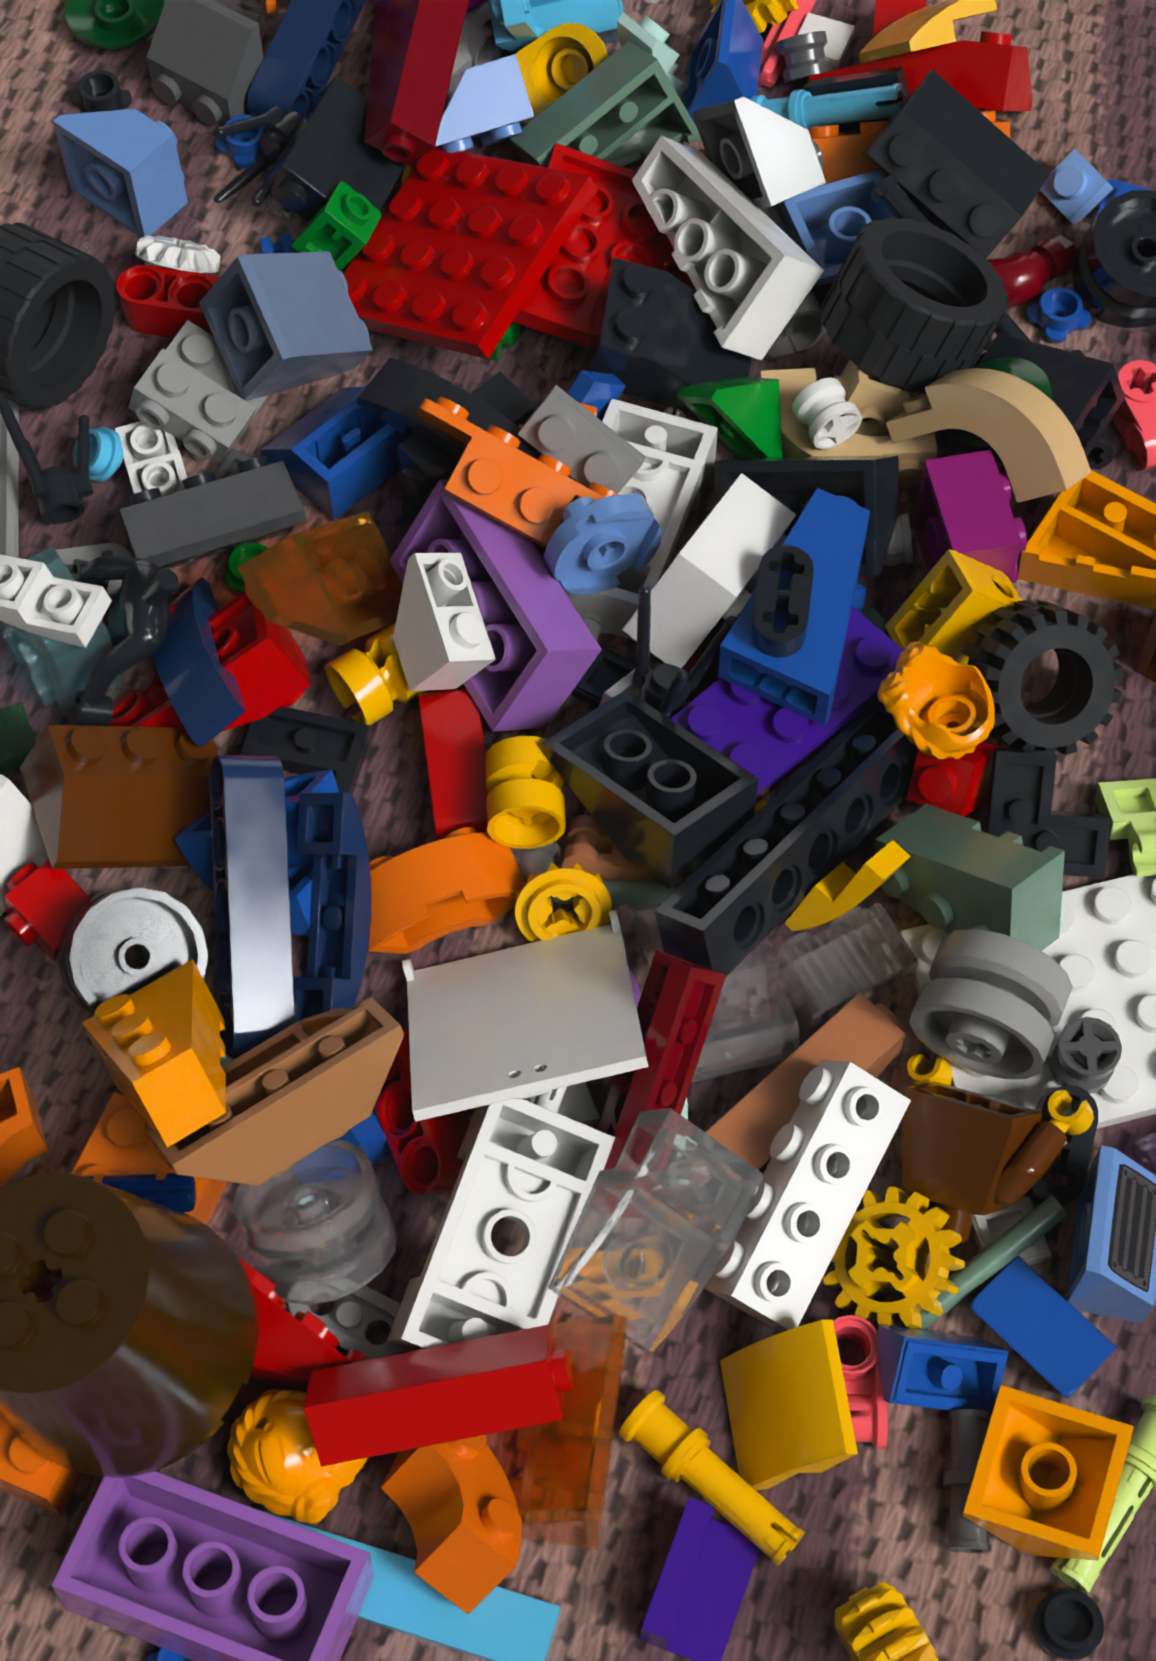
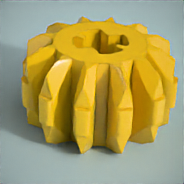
M882 1581L870 1589L867 1587L848 1597V1602L835 1609V1629L851 1661H939L935 1655L936 1650L931 1645L925 1630L918 1622L913 1610L909 1608L902 1594L886 1582Z

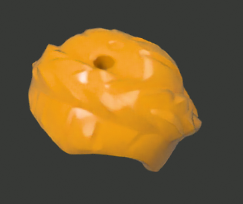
M921 642L909 643L900 654L895 671L890 672L887 678L881 682L877 692L878 700L884 704L886 712L892 714L897 729L905 734L908 740L920 752L935 756L941 760L945 758L960 759L967 753H973L977 744L987 739L995 724V707L992 693L978 668L955 662L952 657L940 654L933 645H925Z
M294 1389L267 1390L255 1401L247 1405L241 1416L232 1424L231 1437L227 1449L231 1460L230 1471L237 1487L244 1489L246 1496L251 1501L263 1505L271 1513L281 1516H292L297 1522L310 1525L316 1524L335 1507L341 1489L354 1481L356 1474L359 1473L368 1458L321 1466L303 1410L306 1392Z

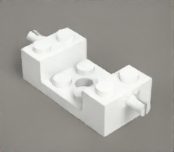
M611 399L602 422L646 456L643 465L618 495L641 494L660 526L662 539L654 557L643 569L636 574L631 565L624 572L616 575L620 585L610 590L592 595H575L563 588L596 641L600 633L614 634L634 640L622 629L638 609L639 589L642 586H648L652 590L666 572L691 508L699 509L714 471L718 428L688 420L684 412L679 409L676 410L674 416L673 407H668L664 412H659Z
M568 1086L537 1095L534 1103L524 1099H510L475 1108L457 1158L464 1160L421 1276L409 1281L389 1334L388 1343L408 1351H416L548 1325L615 1137L558 1114ZM501 1218L515 1221L523 1231V1246L514 1256L502 1255L492 1244V1228Z

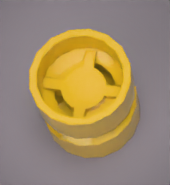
M395 623L367 639L364 652L352 648L327 663L324 667L328 682L343 707L347 709L355 703L358 704L360 712L352 716L355 722L372 725L393 711V701L397 700L406 704L418 697V694L426 692L409 690L393 640Z
M537 736L505 738L493 744L486 752L485 772L486 789L488 791L486 801L487 832L491 839L503 846L515 849H533L551 844L564 834L566 825L565 800L561 792L564 779L542 753V742L547 739Z

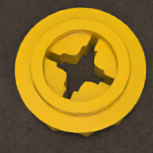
M578 862L572 868H558L555 864L551 863L548 870L538 876L529 873L524 888L516 892V922L522 934L532 943L608 925L610 921L609 911H612L610 891L603 884L599 873L590 874L584 871ZM550 896L554 898L557 896L563 901L573 896L574 910L577 915L563 908L552 912Z

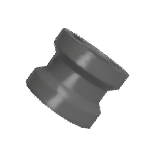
M826 31L800 34L776 42L778 53L784 57L786 65L782 73L784 84L809 80L811 75L833 70L832 62L825 58L824 47L828 42Z
M1083 1017L1074 1019L1065 1025L1051 1054L1050 1067L1053 1077L1061 1086H1078L1089 1094L1098 1092L1107 1085L1121 1058L1122 1044L1119 1035L1111 1025L1098 1018ZM1077 1054L1081 1059L1085 1060L1086 1067L1076 1058L1072 1057Z

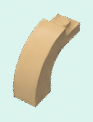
M815 368L760 371V378L779 379L783 457L898 455L900 488H910L919 485L924 461L936 459L937 457L935 433L925 434L894 444L890 436H866L854 433L849 439L829 449L816 448L808 436L809 426L799 423L792 412V404L803 389L817 381Z
M972 368L950 372L924 387L926 393L904 401L902 404L905 411L886 422L893 444L944 429H960L979 436L996 451L1003 462L1017 503L1066 491L1091 473L1080 439L1060 408L1032 384L1014 375L997 370Z

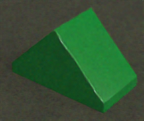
M742 376L682 386L677 396L704 424L718 428L717 437L738 458L783 457L779 379Z

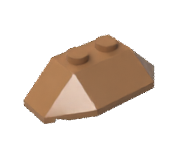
M372 997L357 1001L353 1008L333 1009L299 1020L222 1067L226 1074L225 1114L168 1148L152 1129H150L148 1135L177 1175L259 1186L275 1175L286 1172L299 1160L328 1142L342 1137L349 1129L371 1116L403 1040L404 1032L401 1025Z

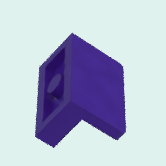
M689 1497L643 1622L640 1640L691 1661H721L760 1549L737 1528L712 1519L714 1506Z

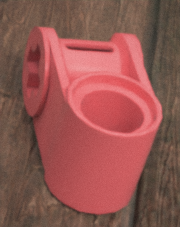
M1136 360L1125 364L1118 373V379L1125 399L1113 416L1112 421L1124 439L1126 450L1132 449L1141 465L1136 467L1139 471H1144L1156 467V365L1149 361Z
M854 1315L838 1317L833 1321L836 1339L855 1341L864 1350L866 1358L859 1365L849 1366L841 1363L856 1442H871L874 1449H886L888 1412L887 1402L883 1400L877 1330L872 1323L862 1317Z

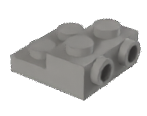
M187 320L167 349L162 348L135 385L128 408L134 411L145 425L156 430H164L183 442L186 449L196 457L204 460L211 459L221 463L230 450L234 449L270 395L249 401L242 399L214 336Z

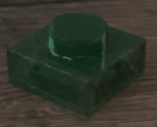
M22 702L0 709V774L20 768L36 743Z

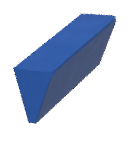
M1017 1256L969 1304L972 1311L1067 1399L1074 1396L1118 1348L1020 1256Z
M879 1324L877 1344L884 1401L893 1404L951 1411L974 1409L987 1411L990 1414L993 1413L1003 1379L1008 1350L988 1341L970 1336Z

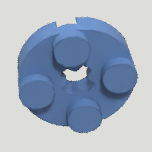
M639 493L613 495L596 501L590 497H582L571 502L564 509L562 514L564 522L552 534L543 558L554 578L561 582L566 591L575 595L597 594L620 585L616 575L624 572L631 565L636 574L643 569L657 552L661 543L662 532L652 510L644 497Z

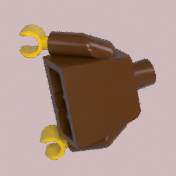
M917 1054L912 1056L907 1062L908 1074L915 1082L914 1084L906 1085L902 1093L911 1102L890 1143L898 1166L902 1170V1187L908 1194H913L915 1191L927 1197L930 1201L936 1202L935 1207L946 1211L950 1216L941 1230H953L961 1235L962 1241L960 1243L968 1242L973 1215H988L1007 1209L1010 1205L1019 1202L1045 1174L1067 1143L1065 1134L1079 1135L1089 1129L1094 1119L1093 1110L1087 1100L1080 1104L1075 1114L1062 1116L1063 1112L1069 1107L1072 1098L1068 1091L1059 1090L1055 1091L1048 1101V1111L1052 1118L1049 1122H1041V1111L953 1087V1070L945 1058L939 1056L936 1059L933 1070L928 1073L931 1068V1062L923 1054Z

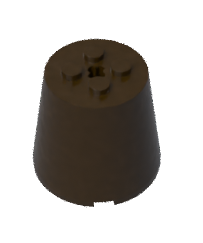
M67 1173L36 1174L23 1177L0 1187L1 1414L18 1434L41 1455L69 1470L95 1477L122 1478L154 1472L181 1460L199 1448L224 1423L220 1419L233 1403L242 1383L247 1385L257 1353L259 1327L256 1298L246 1270L235 1252L210 1227L184 1212L79 1175Z

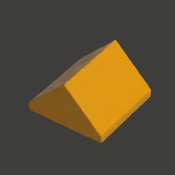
M1000 1385L963 1517L1016 1549L1033 1556L1099 1561L1134 1426Z

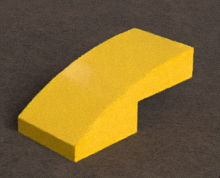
M892 840L869 859L857 874L842 862L812 888L784 924L794 932L810 929L842 916L874 892L911 856Z

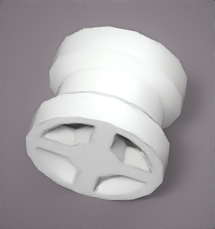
M832 377L820 379L807 386L792 404L793 414L799 423L809 426L808 436L816 448L829 449L843 443L857 431L862 422L860 411L854 403L845 401L846 392L838 379Z

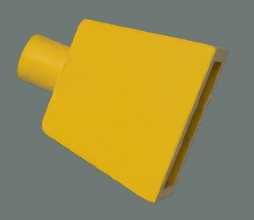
M948 549L885 627L892 640L904 650L911 642H921L925 645H933L940 654L950 656L955 662L967 665L969 657L962 654L966 641L974 645L979 638V635L973 630L981 621L990 625L995 622L992 612L1002 606L1014 611V602L1022 601L1010 579L1002 571L955 550Z

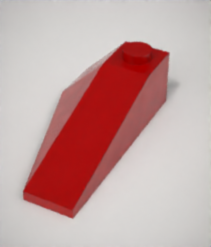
M981 31L980 42L961 40L811 75L808 80L809 82L810 80L903 66L909 93L911 94L927 73L933 69L975 108L996 111H1031L1032 107L1027 47L1011 45L1012 35Z

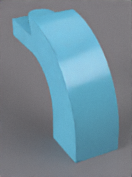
M487 0L495 43L500 48L512 52L520 51L550 29L563 23H580L594 30L604 44L619 42L617 20L623 12L625 13L622 0Z

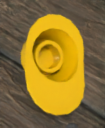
M563 23L550 29L516 53L534 114L533 118L524 123L528 124L609 57L604 42L594 30L580 23Z

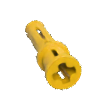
M658 1389L652 1391L625 1420L618 1433L619 1437L625 1442L634 1440L662 1465L661 1474L668 1481L673 1480L675 1483L681 1479L685 1481L766 1554L776 1567L785 1560V1554L787 1552L790 1554L800 1542L805 1531L800 1527H796L708 1448L711 1444V1441L707 1438L708 1434L701 1427L694 1430L690 1428L664 1404L665 1395Z

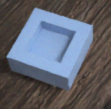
M1074 149L1050 173L1040 191L1072 224L1081 221L1114 188Z

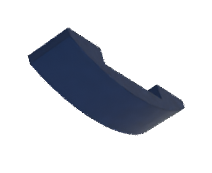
M203 577L169 603L167 635L158 651L153 654L155 666L166 694L192 741L200 748L246 712L237 678L220 664L208 620L217 611L211 585Z
M352 793L300 794L296 855L313 857L307 975L306 977H293L295 1023L333 1009L353 1008L361 986L370 936L371 874L365 833Z

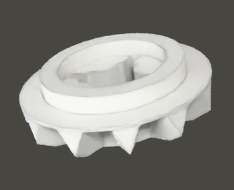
M147 235L140 238L137 242L135 255L145 260V265L200 274L216 273L219 271L220 255L206 245L196 244L191 240H181L175 237L169 238L160 235L155 237Z

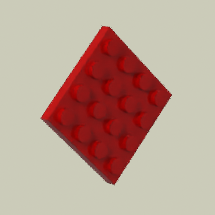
M555 143L547 168L589 175L598 191L513 322L589 348L597 296L613 257L667 271L695 291L697 290L687 272L680 270L671 255L675 251L666 234L659 232L636 190L632 179L637 172Z
M439 147L429 150L419 159L401 189L390 202L367 244L353 258L343 273L347 281L349 297L358 317L363 320L367 329L489 359L598 189L589 175L461 151L446 153Z

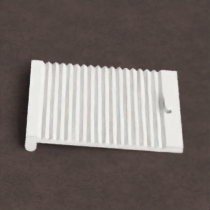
M617 910L609 911L611 920L609 925L414 970L410 959L402 960L407 980L411 1097L415 1122L510 1099L519 1100L549 1093L553 1089L648 1067Z

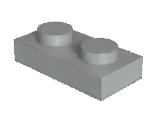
M557 385L554 386L518 433L520 437L542 454L548 455L571 469L569 475L578 483L589 488L591 482H594L617 494L643 465L646 456Z

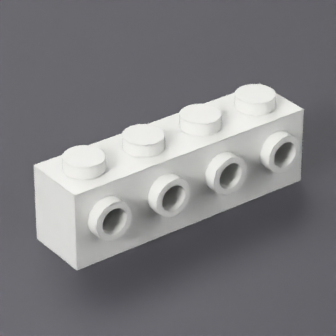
M821 1060L819 1066L812 1069L805 1077L799 1091L801 1101L790 1123L784 1125L774 1137L770 1147L772 1158L760 1181L755 1182L746 1192L740 1207L742 1216L731 1238L720 1245L711 1262L710 1270L712 1275L705 1289L763 1323L786 1331L798 1327L911 1102L910 1099L851 1062Z

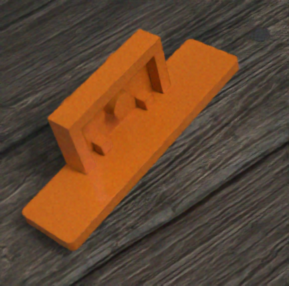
M438 397L436 402L425 398L415 413L416 417L466 444L442 492L544 548L547 547L552 534L558 528L563 518L564 509L571 502L582 497H590L596 501L604 497L618 495L614 491L594 482H591L589 488L574 481L568 477L571 469L548 455L541 454L537 460L517 449L521 442L503 429L490 425L488 430L485 431L466 420L469 412L451 400Z

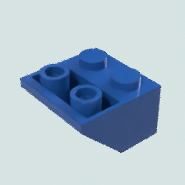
M366 386L341 388L260 449L261 456L267 455L270 464L283 460L293 485L333 521L400 470L397 445L413 435L411 427L402 434L357 404V398Z

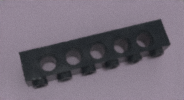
M874 701L654 911L664 952L721 972L727 976L804 900L818 882L833 871L907 797L918 749L908 740L905 734L897 729L892 714L886 712L883 703Z

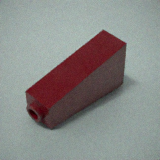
M380 0L377 3L374 18L364 142L382 151L387 158L409 165L436 145L469 0Z

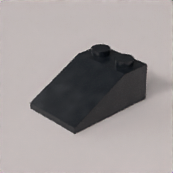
M613 257L597 296L585 371L614 374L626 385L622 394L691 411L677 396L682 386L742 376L749 377L751 357L721 347L714 334V331L717 329L710 314L702 312L694 297L697 291L667 271Z
M628 690L623 691L542 742V753L623 856L668 889H671L698 870L754 816L759 778Z

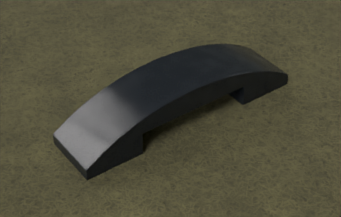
M389 358L357 398L358 405L402 434L411 427L458 459L464 451L466 444L415 416L416 411L425 398L436 402L438 397L451 400L469 412L466 420L485 431L488 430L490 425L503 429L521 442L517 449L537 460L542 454L518 435L521 429L519 426L493 407L452 382L404 361Z

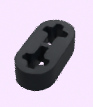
M779 545L769 549L762 556L759 565L752 622V640L757 649L766 655L776 658L788 657L797 653L802 648L806 639L814 568L813 561L808 553L795 546ZM782 569L792 571L790 591L778 590L779 574ZM775 611L787 612L785 633L778 634L773 632Z
M1064 1085L1048 1091L1039 1099L1035 1110L1042 1112L1041 1122H1049L1052 1118L1048 1111L1050 1096L1055 1091L1066 1090L1072 1098L1071 1108L1073 1112L1076 1113L1080 1104L1087 1100L1094 1116L1092 1125L1087 1131L1079 1135L1065 1134L1067 1143L1061 1150L1058 1172L1068 1176L1067 1185L1055 1188L1052 1194L1047 1192L1048 1182L1040 1178L1026 1193L1032 1201L1038 1204L1042 1203L1050 1195L1054 1196L1061 1205L1072 1202L1081 1194L1085 1185L1098 1125V1107L1095 1099L1086 1090L1078 1086Z

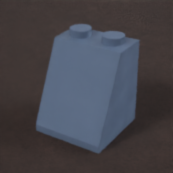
M330 252L267 253L237 256L199 302L237 391L245 401L355 369L373 351L367 326L358 317L348 294L347 281L343 273L337 269Z

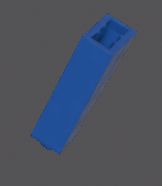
M816 489L782 544L802 549L808 553L813 561L814 573L808 626L802 648L797 653L788 657L777 658L766 655L757 649L752 640L756 587L720 645L719 678L823 726L826 725L831 715L865 547L870 510L859 506L848 497L835 496L822 489ZM780 570L778 590L790 591L791 570ZM775 611L773 632L778 634L785 633L787 612Z

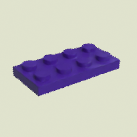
M852 606L831 715L825 726L721 678L673 716L671 720L759 778L756 796L757 804L853 722L867 707L878 700L877 692L881 682L887 678L890 672L895 671L897 660L904 649Z

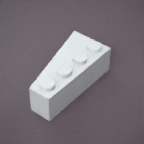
M661 135L632 179V182L659 232L666 234L675 250L671 255L680 270L687 272L697 290L694 297L702 312L710 314L717 329L714 331V334L721 347L762 360L824 270L702 152Z

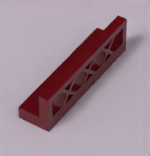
M655 951L637 1006L648 1067L614 1076L597 1130L615 1137L594 1195L591 1204L592 1208L609 1216L647 1219L726 974L667 952Z

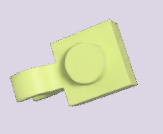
M1156 778L1099 782L1095 802L1100 814L1108 815L1111 818L1109 839H1128L1131 868L1136 877L1156 876Z

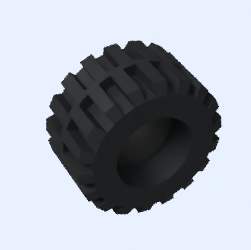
M1028 600L1014 602V611L1002 606L992 612L995 622L990 625L981 621L973 630L979 635L976 643L973 645L966 641L962 654L969 657L967 665L978 668L992 693L995 707V724L989 735L1013 749L1058 751L1064 755L1077 752L1076 742L1079 740L1089 745L1098 737L1094 731L1100 723L1107 727L1112 720L1113 715L1107 713L1111 702L1119 704L1122 691L1114 687L1115 681L1124 679L1123 666L1112 662L1119 655V651L1115 643L1105 639L1108 633L1100 625L1089 621L1090 618L1038 600L1037 604ZM1054 649L1059 666L1054 687L1043 700L1032 706L1024 707L1020 689L1025 670L1038 655Z

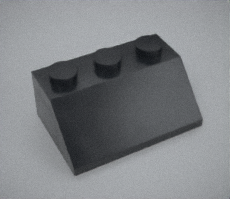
M933 69L927 73L861 152L864 157L887 177L895 173L902 181L899 187L950 233L975 248L984 259L992 253L1022 218L1050 175Z
M264 455L236 464L235 467L238 474L216 480L214 472L211 471L182 480L181 483L184 489L182 491L162 496L158 487L128 496L129 506L119 509V515L133 557L148 559L154 562L159 570L171 569L234 550L244 544L257 543L300 530L308 520L284 461L270 464L268 456Z
M898 455L739 457L715 461L716 505L742 473L796 514L783 533L786 536L789 535L817 488L835 496L848 497L859 506L870 510L859 576H879L881 574L899 515Z

